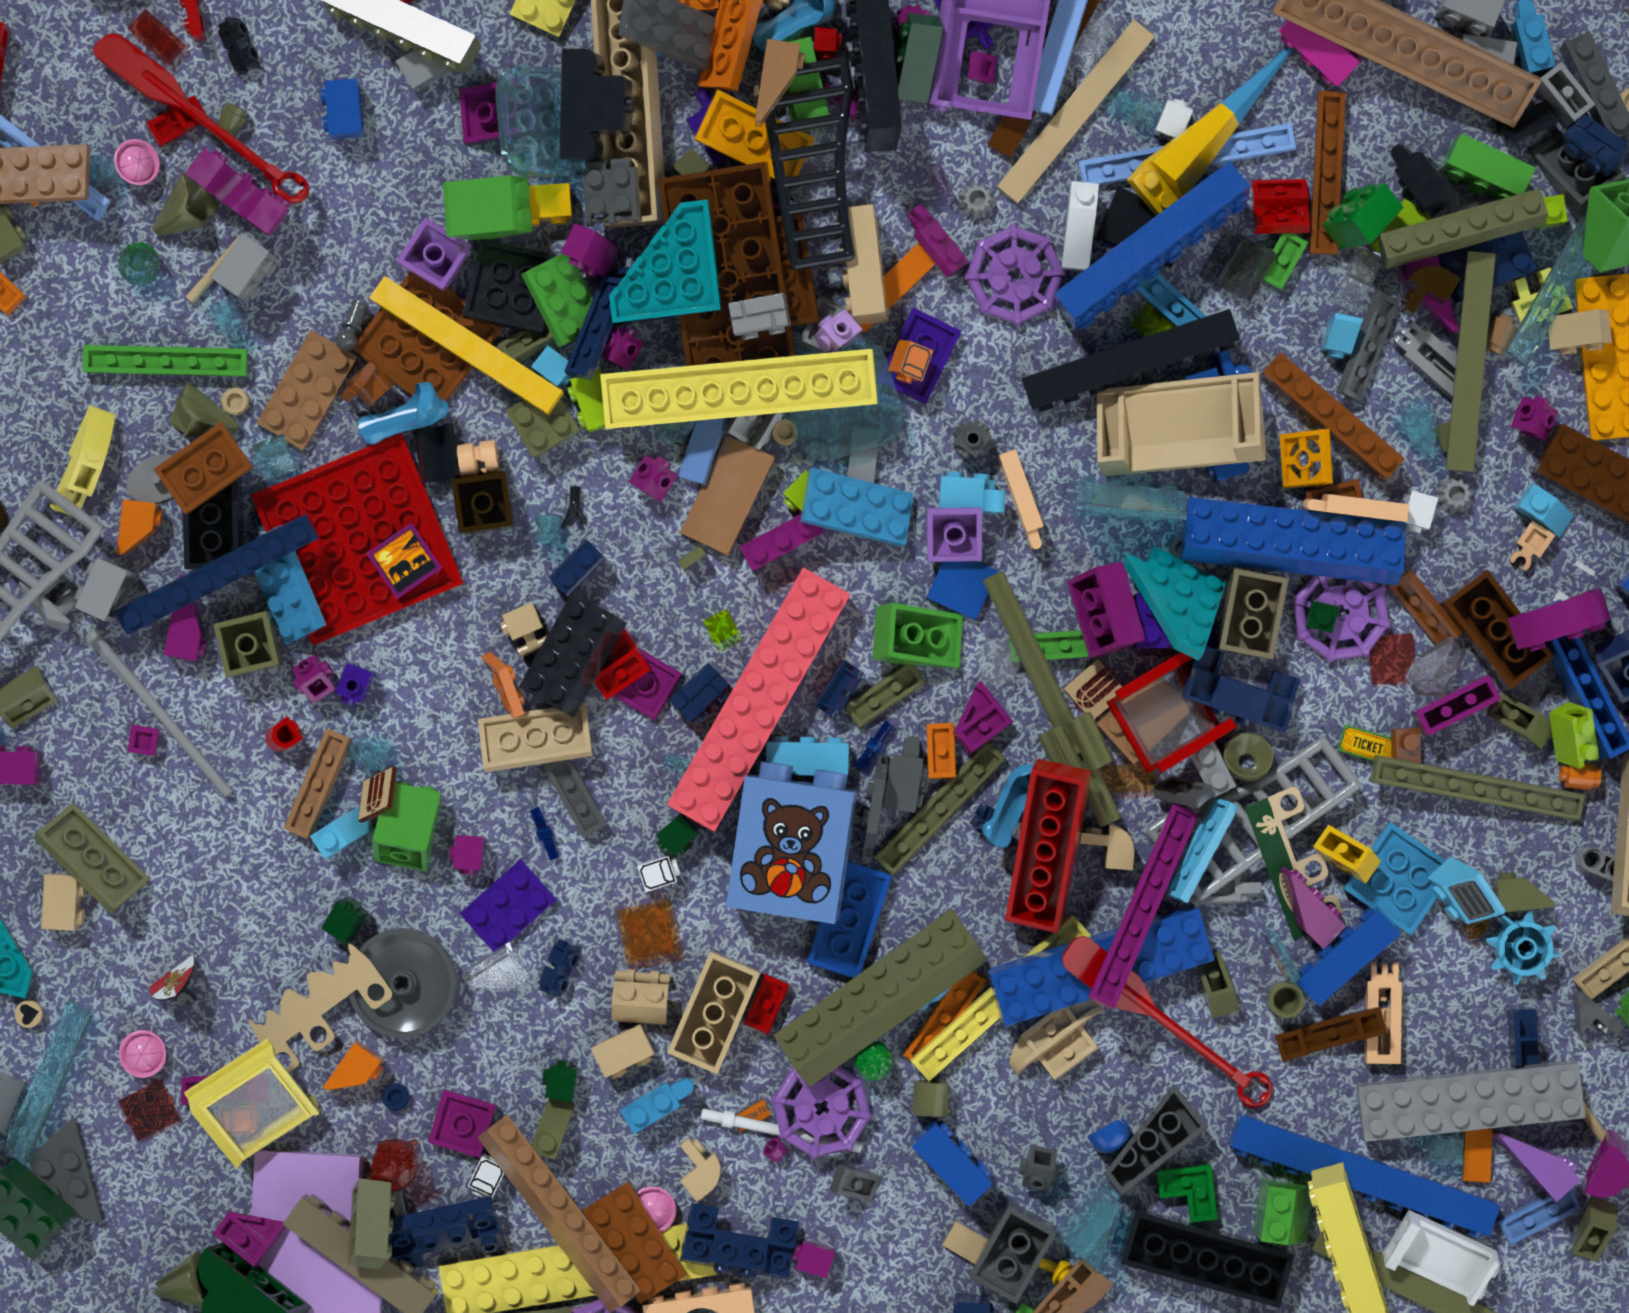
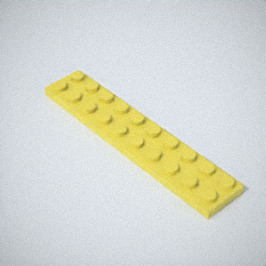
M873 349L600 374L605 429L878 404Z
M687 1223L671 1225L662 1232L679 1261ZM559 1245L439 1265L446 1313H494L596 1295ZM681 1262L687 1275L678 1281L717 1275V1272L713 1271L714 1267Z

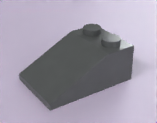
M1573 122L1531 150L1530 155L1558 195L1564 194L1565 205L1582 222L1587 218L1588 198L1591 187L1625 180V174L1617 166L1608 177L1600 172L1593 173L1587 168L1584 161L1578 157L1573 159L1568 156L1564 150L1563 136L1572 125H1575V122Z
M1008 1200L969 1274V1278L1017 1304L1057 1234L1056 1225Z

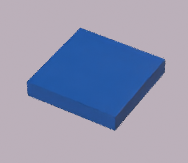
M943 561L926 598L976 621L988 595L983 580L997 574L998 570L978 561Z

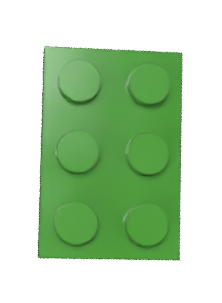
M563 254L521 274L558 348L578 338L593 300L579 269L568 263L569 258Z

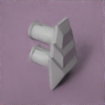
M47 570V572L39 580H41L51 570ZM58 578L32 603V606L44 619L46 625L68 632L70 620L65 615L77 603L74 601L76 591L69 587L54 604L45 597L61 582V579ZM19 581L18 587L24 596L31 587L23 581Z

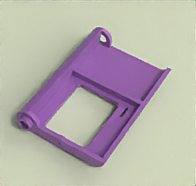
M942 0L939 17L943 24V32L928 104H931L930 109L947 111V107H956L1031 120L1050 0ZM972 20L1019 29L1010 97L1007 103L962 97L958 94L968 23Z

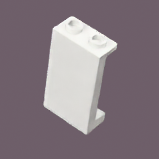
M1410 1210L1383 1252L1385 1267L1394 1271L1398 1265L1464 1295L1471 1306H1474L1478 1299L1481 1300L1484 1297L1491 1277L1495 1278L1500 1270L1496 1250Z

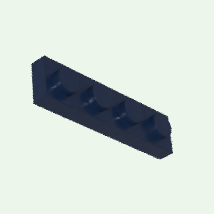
M601 277L564 370L569 377L592 380L614 324L612 323L609 295L618 286L622 278Z

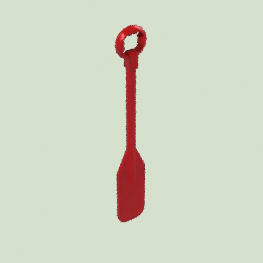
M110 33L94 45V56L136 90L151 100L183 110L263 172V176L272 182V190L275 196L278 194L290 204L300 203L307 198L310 187L308 181L302 175L292 171L283 172L275 165H270L187 100L175 77L126 38L116 33ZM286 179H293L300 187L303 186V189L295 194V196H289L288 193L284 192L281 188L279 189L278 186L284 183Z
M1079 936L1070 943L1063 953L1062 964L1067 971L1092 988L1107 951L1090 938ZM1133 971L1130 972L1116 1008L1149 1015L1236 1082L1238 1084L1237 1095L1244 1106L1260 1108L1269 1102L1273 1093V1085L1266 1074L1260 1071H1251L1243 1074L1240 1070L1236 1069L1155 1006L1142 979ZM1256 1077L1257 1081L1267 1086V1092L1263 1091L1259 1097L1260 1101L1253 1103V1099L1249 1098L1248 1095L1243 1094L1244 1088H1247L1251 1082L1250 1078Z

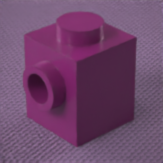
M455 835V846H450L449 862H453V868L460 869L459 874L476 875V870L483 869L485 837Z

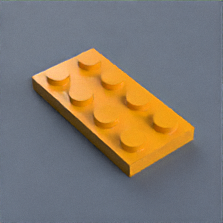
M716 90L694 140L743 165L768 162L770 178L775 180L765 122L761 127L755 126L757 109L720 90ZM776 119V124H778V123H784V122H782V121ZM802 131L778 135L781 151L811 146L815 139ZM806 158L784 161L786 178L798 176Z

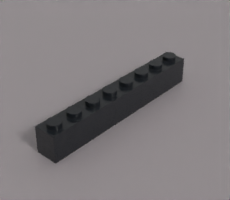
M1227 309L1021 379L1031 409L1037 408L1039 413L1054 408L1053 402L1062 399L1064 404L1080 399L1078 394L1089 391L1090 395L1106 390L1104 385L1115 382L1116 387L1132 382L1130 377L1140 373L1142 378L1157 374L1156 368L1167 365L1168 369L1184 364L1182 359L1193 356L1194 361L1210 356L1209 350L1218 347L1220 352L1235 348V342L1239 341L1240 337L1231 310Z

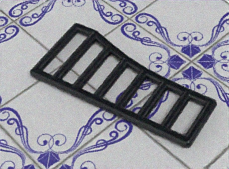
M846 57L803 64V69H797L796 75L801 76L839 69L842 85L786 94L782 96L774 107L842 96L839 113L776 124L773 109L765 120L789 261L793 270L847 262L855 258L845 178L846 138L854 87L849 60ZM760 71V72L757 74V81H758L759 91H760L762 71ZM837 125L836 141L781 151L778 136L780 134ZM835 153L834 169L787 178L785 176L784 161ZM835 180L836 197L790 204L788 188ZM837 208L839 224L795 231L793 215ZM841 235L844 251L800 258L797 242Z

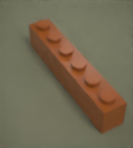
M1281 352L1275 356L1260 374V377L1320 429H1329L1330 437L1381 481L1387 480L1405 459Z

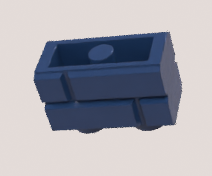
M1583 114L1563 136L1566 154L1573 159L1578 157L1584 161L1587 168L1593 173L1600 172L1608 177L1628 155V142L1586 114Z
M585 539L578 546V549L574 550L548 578L569 597L607 558Z
M708 662L669 701L691 724L695 721L700 724L711 714L708 708L714 702L720 705L731 694L728 691L731 685Z

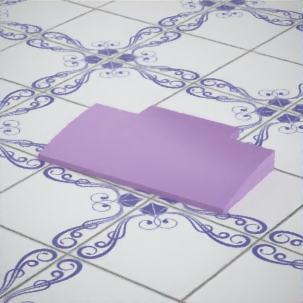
M282 1150L257 1151L254 1153L251 1215L285 1221L301 1197L306 1194L309 1196L314 1194L325 1202L324 1207L329 1211L333 1212L335 1210L347 1218L346 1223L350 1225L352 1189L358 1179L363 1178L364 1155ZM287 1227L259 1264L312 1306L307 1313H382V1297Z

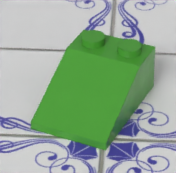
M898 603L876 606L872 660L893 664L958 669L960 665L963 615Z

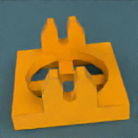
M1329 429L1280 434L1283 489L1333 484ZM1308 440H1313L1318 444L1320 453H1313L1308 449ZM1299 442V449L1292 456L1294 447ZM1303 451L1307 452L1309 456V462L1304 467L1299 462V456ZM1321 462L1319 472L1310 479V468L1313 466V463ZM1295 464L1300 469L1301 478L1296 475L1292 465Z

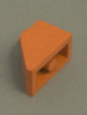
M123 499L116 554L127 556L157 532L158 526H162L164 512L160 510L159 504Z
M357 1040L323 1088L333 1090L366 1084L370 1079L375 1081L384 1069L380 1065L384 1058Z

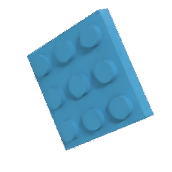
M1388 821L1371 846V849L1381 861L1366 884L1351 876L1342 889L1372 910L1378 906L1398 928L1408 935H1412L1437 899L1431 891L1433 886L1427 877L1446 860Z

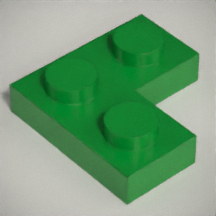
M1211 1164L1156 1170L1159 1198L1186 1196L1190 1223L1217 1220Z

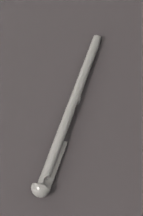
M100 628L90 629L86 634L87 644H91L129 690H134L163 724L165 731L174 737L224 798L230 795L233 790L101 636L105 631Z

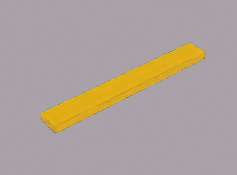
M386 276L383 277L369 297L375 304L547 415L550 414L564 394L558 387Z

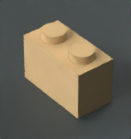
M1597 309L1547 317L1550 350H1559L1560 355L1577 353V348L1586 347V351L1602 350L1603 344L1612 343L1608 310Z
M44 874L41 929L75 931L79 929L80 925H83L85 910L81 908V897H85L86 889L71 874Z
M642 1023L591 1047L604 1077L612 1076L613 1079L628 1073L626 1068L635 1063L637 1067H641L651 1062V1056L655 1054V1050Z

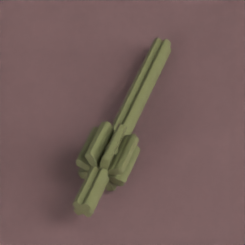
M1004 571L984 579L983 583L1053 727L1038 736L1048 760L1091 770L1087 801L1099 826L1103 827L1120 819L1121 816L1098 770L1110 763L1113 758L1092 714L1086 712L1078 717H1073Z

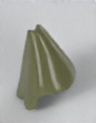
M183 172L158 215L152 231L158 236H164L203 227L219 207L218 201Z
M186 382L170 417L171 425L183 432L185 439H197L220 422H223L231 435L235 434L239 424L192 384Z
M194 1252L185 1261L155 1283L158 1289L154 1291V1294L189 1305L202 1306L203 1300L209 1291L202 1284L198 1273L201 1253Z

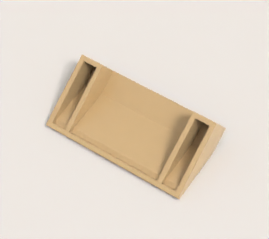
M1259 372L1108 388L1103 392L1097 393V463L1104 477L1266 460L1265 428Z

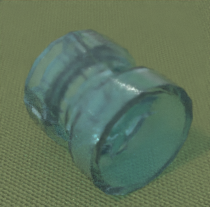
M535 515V524L538 526V530L534 536V543L561 544L562 536L559 533V527L562 525V516Z

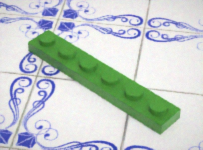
M83 345V372L247 377L248 350L232 348Z

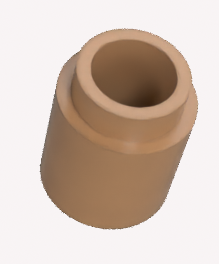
M1502 313L1499 317L1493 316L1488 326L1486 350L1499 356L1502 355L1503 351H1507L1518 329L1514 325L1515 319Z

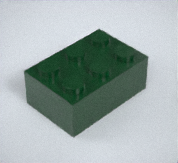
M14 1158L0 1170V1232L34 1261L53 1242L77 1211Z

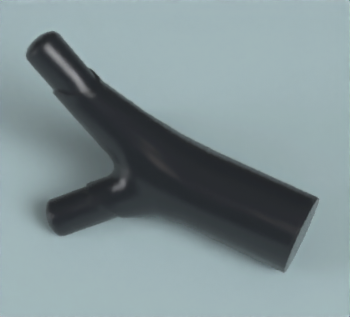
M570 486L569 507L565 519L560 525L562 528H565L575 516L583 523L588 521L581 510V487Z

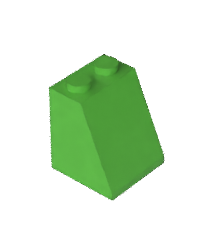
M508 175L443 182L446 237L481 241V239L492 240L532 232L529 178Z
M1629 179L1593 186L1589 191L1583 256L1600 272L1629 265Z
M403 781L390 782L388 803L386 807L380 809L372 840L375 862L424 872L428 871L441 807V792L428 786L421 788L413 787Z
M1260 1178L1253 1233L1260 1241L1283 1245L1307 1241L1312 1210L1309 1185Z

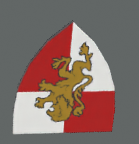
M193 955L152 984L149 987L152 997L158 1001H168L177 998L181 1003L193 1004L197 998L189 990L187 984L195 970V957Z

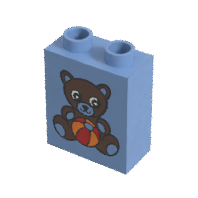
M761 761L759 775L749 774L744 779L726 907L835 924L840 919L858 790L846 788L848 774L815 770L813 783L792 780L793 766Z

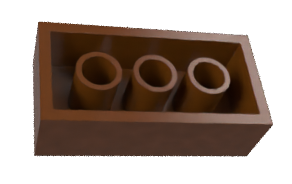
M1563 423L1557 425L1530 474L1613 519L1628 525L1629 459Z
M1489 570L1481 571L1439 603L1461 629L1463 637L1504 690L1513 689L1554 657L1547 646L1530 652L1529 647L1517 650L1507 618L1519 615L1521 612Z

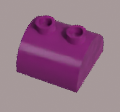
M1610 1129L1607 1130L1584 1175L1585 1192L1592 1196L1610 1197L1618 1194L1625 1187L1629 1189V1149L1625 1140Z

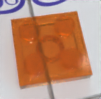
M671 900L616 910L627 964L681 953Z

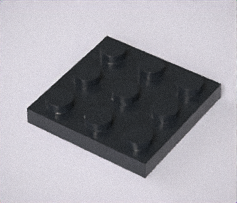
M481 239L462 314L463 318L543 335L546 323L521 274L557 255Z

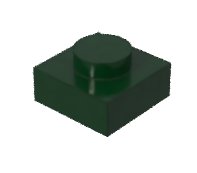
M1312 600L1305 627L1332 634L1339 607Z

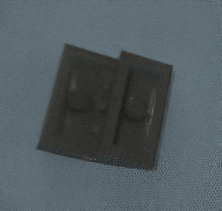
M1226 229L1201 272L1200 277L1225 291L1251 301L1277 254L1269 248L1251 242L1245 236Z

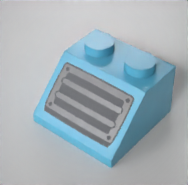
M1453 857L1447 859L1427 877L1433 886L1431 888L1432 893L1437 899L1444 902L1446 905L1444 911L1453 920L1459 919L1466 924L1502 915L1506 911L1482 874Z

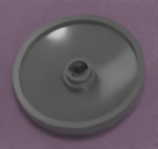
M395 928L373 936L360 947L359 951L372 962L392 991V997L376 1009L371 1008L358 990L349 995L357 1015L371 1029L389 1037L410 1038L428 1032L447 1016L456 997L457 973L449 953L434 937L416 929ZM375 983L369 986L368 996L370 999L379 1001L384 997V988L380 984Z

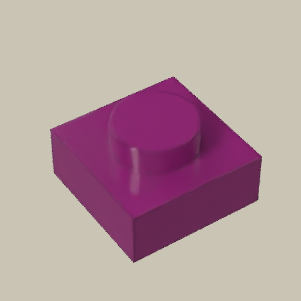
M979 51L970 52L968 79L982 84H994L997 57Z
M131 725L127 752L156 756L160 729Z

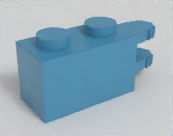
M1518 0L1513 7L1516 21L1510 26L1513 41L1517 42L1516 53L1520 68L1534 75L1548 73L1556 65L1543 14H1536L1532 0Z
M685 1077L673 1084L667 1080L621 1107L620 1112L633 1134L682 1105L681 1099L693 1092L692 1090L695 1087L694 1080L692 1081L689 1077Z

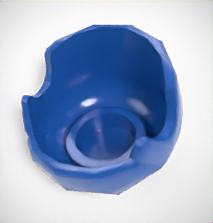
M1121 1118L1123 1123L1115 1120L1087 1136L1097 1151L1104 1154L1115 1153L1126 1145L1131 1129L1124 1118Z

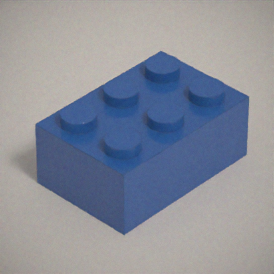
M933 1119L910 1141L911 1146L970 1207L993 1185L990 1178L992 1176L991 1170L981 1160L975 1162L971 1158L973 1156L972 1150L962 1140L957 1143L952 1138L954 1136L953 1130L943 1120L938 1123Z

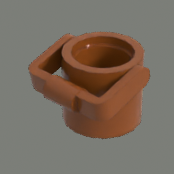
M372 360L347 382L348 385L340 398L348 403L358 395L369 408L395 384Z

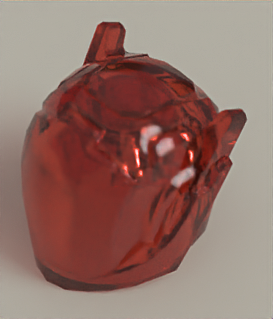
M401 1139L378 1141L368 1179L391 1182V1191L402 1190L411 1185L418 1171V1158L414 1149L419 1145L417 1139L408 1142Z

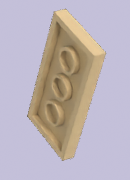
M585 702L581 704L574 718L552 707L526 711L517 718L507 714L478 719L484 772L593 756Z

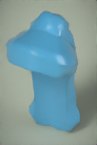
M794 0L789 7L772 19L757 22L752 41L764 53L766 51L767 39L790 42L806 29L820 26L830 21L835 12L837 0Z
M418 383L415 385L416 392L405 405L380 414L367 413L357 421L358 432L365 443L375 445L397 433L426 427L437 422L439 419H443L448 413L449 404L438 396L432 383Z
M1034 764L1021 765L1009 774L997 801L993 817L988 822H985L982 827L983 835L994 846L1006 848L1012 842L1013 831L1025 809L1030 775Z

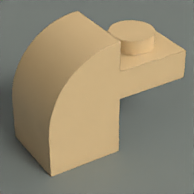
M1108 824L1106 835L1102 834L1103 829L1086 827V833H1080V844L1105 846L1104 868L1133 871L1134 845L1130 836L1122 828Z
M689 1136L681 1142L680 1146L696 1166L682 1176L680 1182L695 1201L698 1202L716 1186L720 1177L721 1163L716 1151L706 1157L704 1153L707 1150L697 1138L693 1141Z

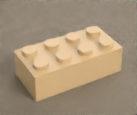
M873 204L848 207L855 258L852 261L843 262V265H847V270L842 271L844 287H846L847 292H850V297H846L847 312L859 325L888 322L882 256L875 208ZM839 244L840 251H844L843 245Z
M710 950L667 1053L718 1074L761 971Z

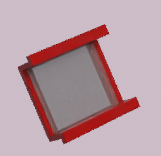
M1182 652L1114 691L1116 696L1106 701L1146 773L1159 769L1160 773L1236 728L1232 718L1219 723L1215 714L1210 712V706L1181 696L1190 672L1185 662L1192 659V657Z

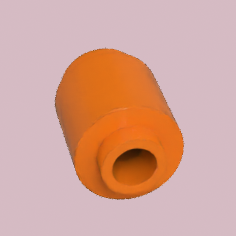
M1584 762V767L1580 769L1567 764L1561 765L1559 781L1563 782L1565 788L1583 790L1599 788L1602 775L1601 767L1595 766L1594 763Z

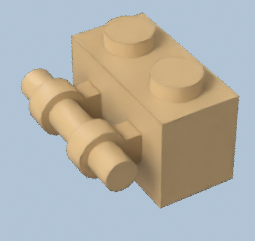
M635 969L615 971L611 1004L612 1021L666 1025L670 974H659V971L651 970V973L635 972Z

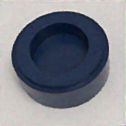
M401 1083L388 1085L382 1093L383 1104L393 1111L403 1109L410 1100L408 1088Z

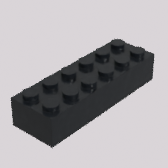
M848 0L845 2L846 18H850L848 41L852 42L853 51H850L851 67H855L853 91L857 92L858 101H855L856 117H860L858 141L863 142L864 152L894 151L898 147L902 124L889 0Z
M1132 1206L1118 1260L1123 1265L1280 1308L1294 1254L1284 1248Z

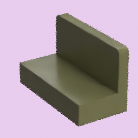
M34 666L0 687V716L11 729L58 701L54 691L45 682L41 669L38 666Z

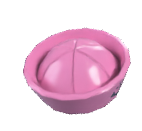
M131 139L120 144L115 151L114 165L117 174L125 182L134 185H145L155 180L158 175L160 159L154 147L146 141Z
M140 1030L132 1032L124 1038L120 1045V1063L125 1071L134 1077L146 1078L153 1076L161 1070L165 1063V1045L160 1037L151 1031Z
M650 1186L637 1192L661 1232H664L672 1225L676 1217V1205L673 1197L660 1187Z

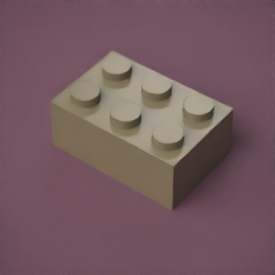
M1236 568L1232 569L1216 649L1266 660L1274 659L1289 579Z

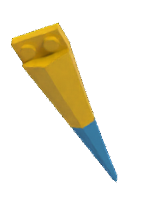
M1285 48L1215 108L1144 160L1127 179L1128 183L1155 216L1193 189L1291 53L1292 48Z

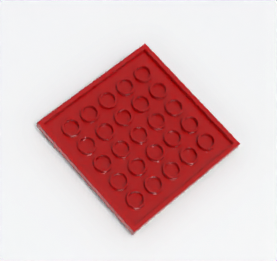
M403 433L251 494L266 532L307 513L320 536L319 539L295 550L326 623V626L308 635L312 646L464 584L424 484L421 483L420 474ZM410 523H413L443 569L397 599L366 553Z

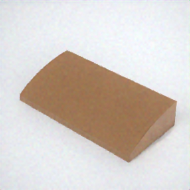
M726 435L712 464L706 485H702L680 534L729 556L775 461V457Z

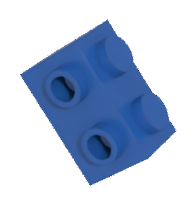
M358 79L324 81L325 89L320 91L322 106L327 108V116H323L324 132H329L332 140L365 137L361 86Z

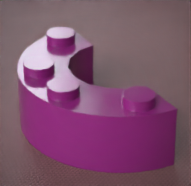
M203 148L184 174L250 224L271 237L290 212L288 209L290 203L278 194L275 196L266 187L260 190L255 186L258 181L246 172L242 176L226 164L228 158L216 149L211 153L206 148Z
M1597 588L1507 619L1517 650L1529 647L1530 652L1546 647V641L1567 636V639L1570 640L1583 636L1584 629H1587L1588 633L1603 629L1607 626L1606 622L1611 620V616L1602 589Z

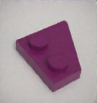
M980 681L976 684L953 735L970 755L1011 725L1013 721L983 682Z
M228 1212L213 1232V1235L253 1267H257L286 1227L283 1225L284 1221Z

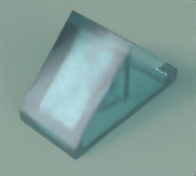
M95 155L90 157L89 184L93 188L98 189L130 184L122 180L117 174L114 156Z

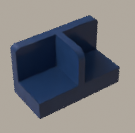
M1536 1009L1507 1010L1510 1064L1515 1067H1520L1522 1064H1539L1538 1040H1541V1035H1538Z

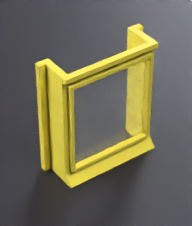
M268 1038L184 1092L188 1098L191 1114L236 1169L243 1160L311 1116L319 1114V1103L313 1095L308 1098L277 1059L274 1045Z

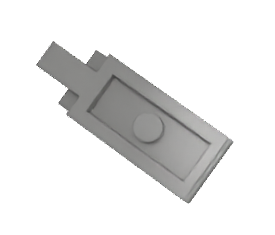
M1202 875L1198 882L1199 887L1202 889L1213 881L1214 878L1212 875ZM1239 875L1204 901L1198 902L1191 896L1185 905L1246 903L1249 897H1260L1261 883H1246V877H1240Z

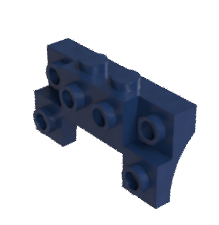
M1206 646L1204 654L1199 661L1192 658L1189 665L1190 672L1181 696L1210 706V712L1223 717L1226 716V713L1236 715L1235 720L1250 726L1253 721L1278 731L1286 732L1291 719L1294 698L1301 679L1273 669L1265 690L1220 674L1219 670L1225 654L1223 651Z
M491 1196L394 1217L392 1233L388 1235V1242L392 1244V1257L398 1261L400 1259L407 1261L414 1269L425 1266L423 1254L472 1242H474L478 1254L484 1252L491 1253L497 1249L505 1248L504 1238Z
M695 1203L690 1204L688 1222L681 1249V1262L714 1267L713 1271L718 1273H729L730 1270L739 1271L740 1276L756 1278V1275L781 1279L789 1278L799 1221L771 1217L768 1236L764 1238L717 1230L718 1207Z

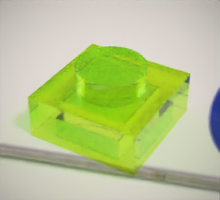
M728 609L703 620L714 645L739 634Z

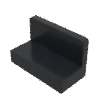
M1544 100L1525 109L1514 128L1500 121L1496 122L1495 125L1506 148L1556 126L1561 122L1560 116L1554 118L1547 100Z
M446 423L438 427L414 429L421 483L445 482L460 477L453 423Z

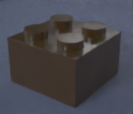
M499 472L451 479L459 534L469 535L516 528L508 473Z

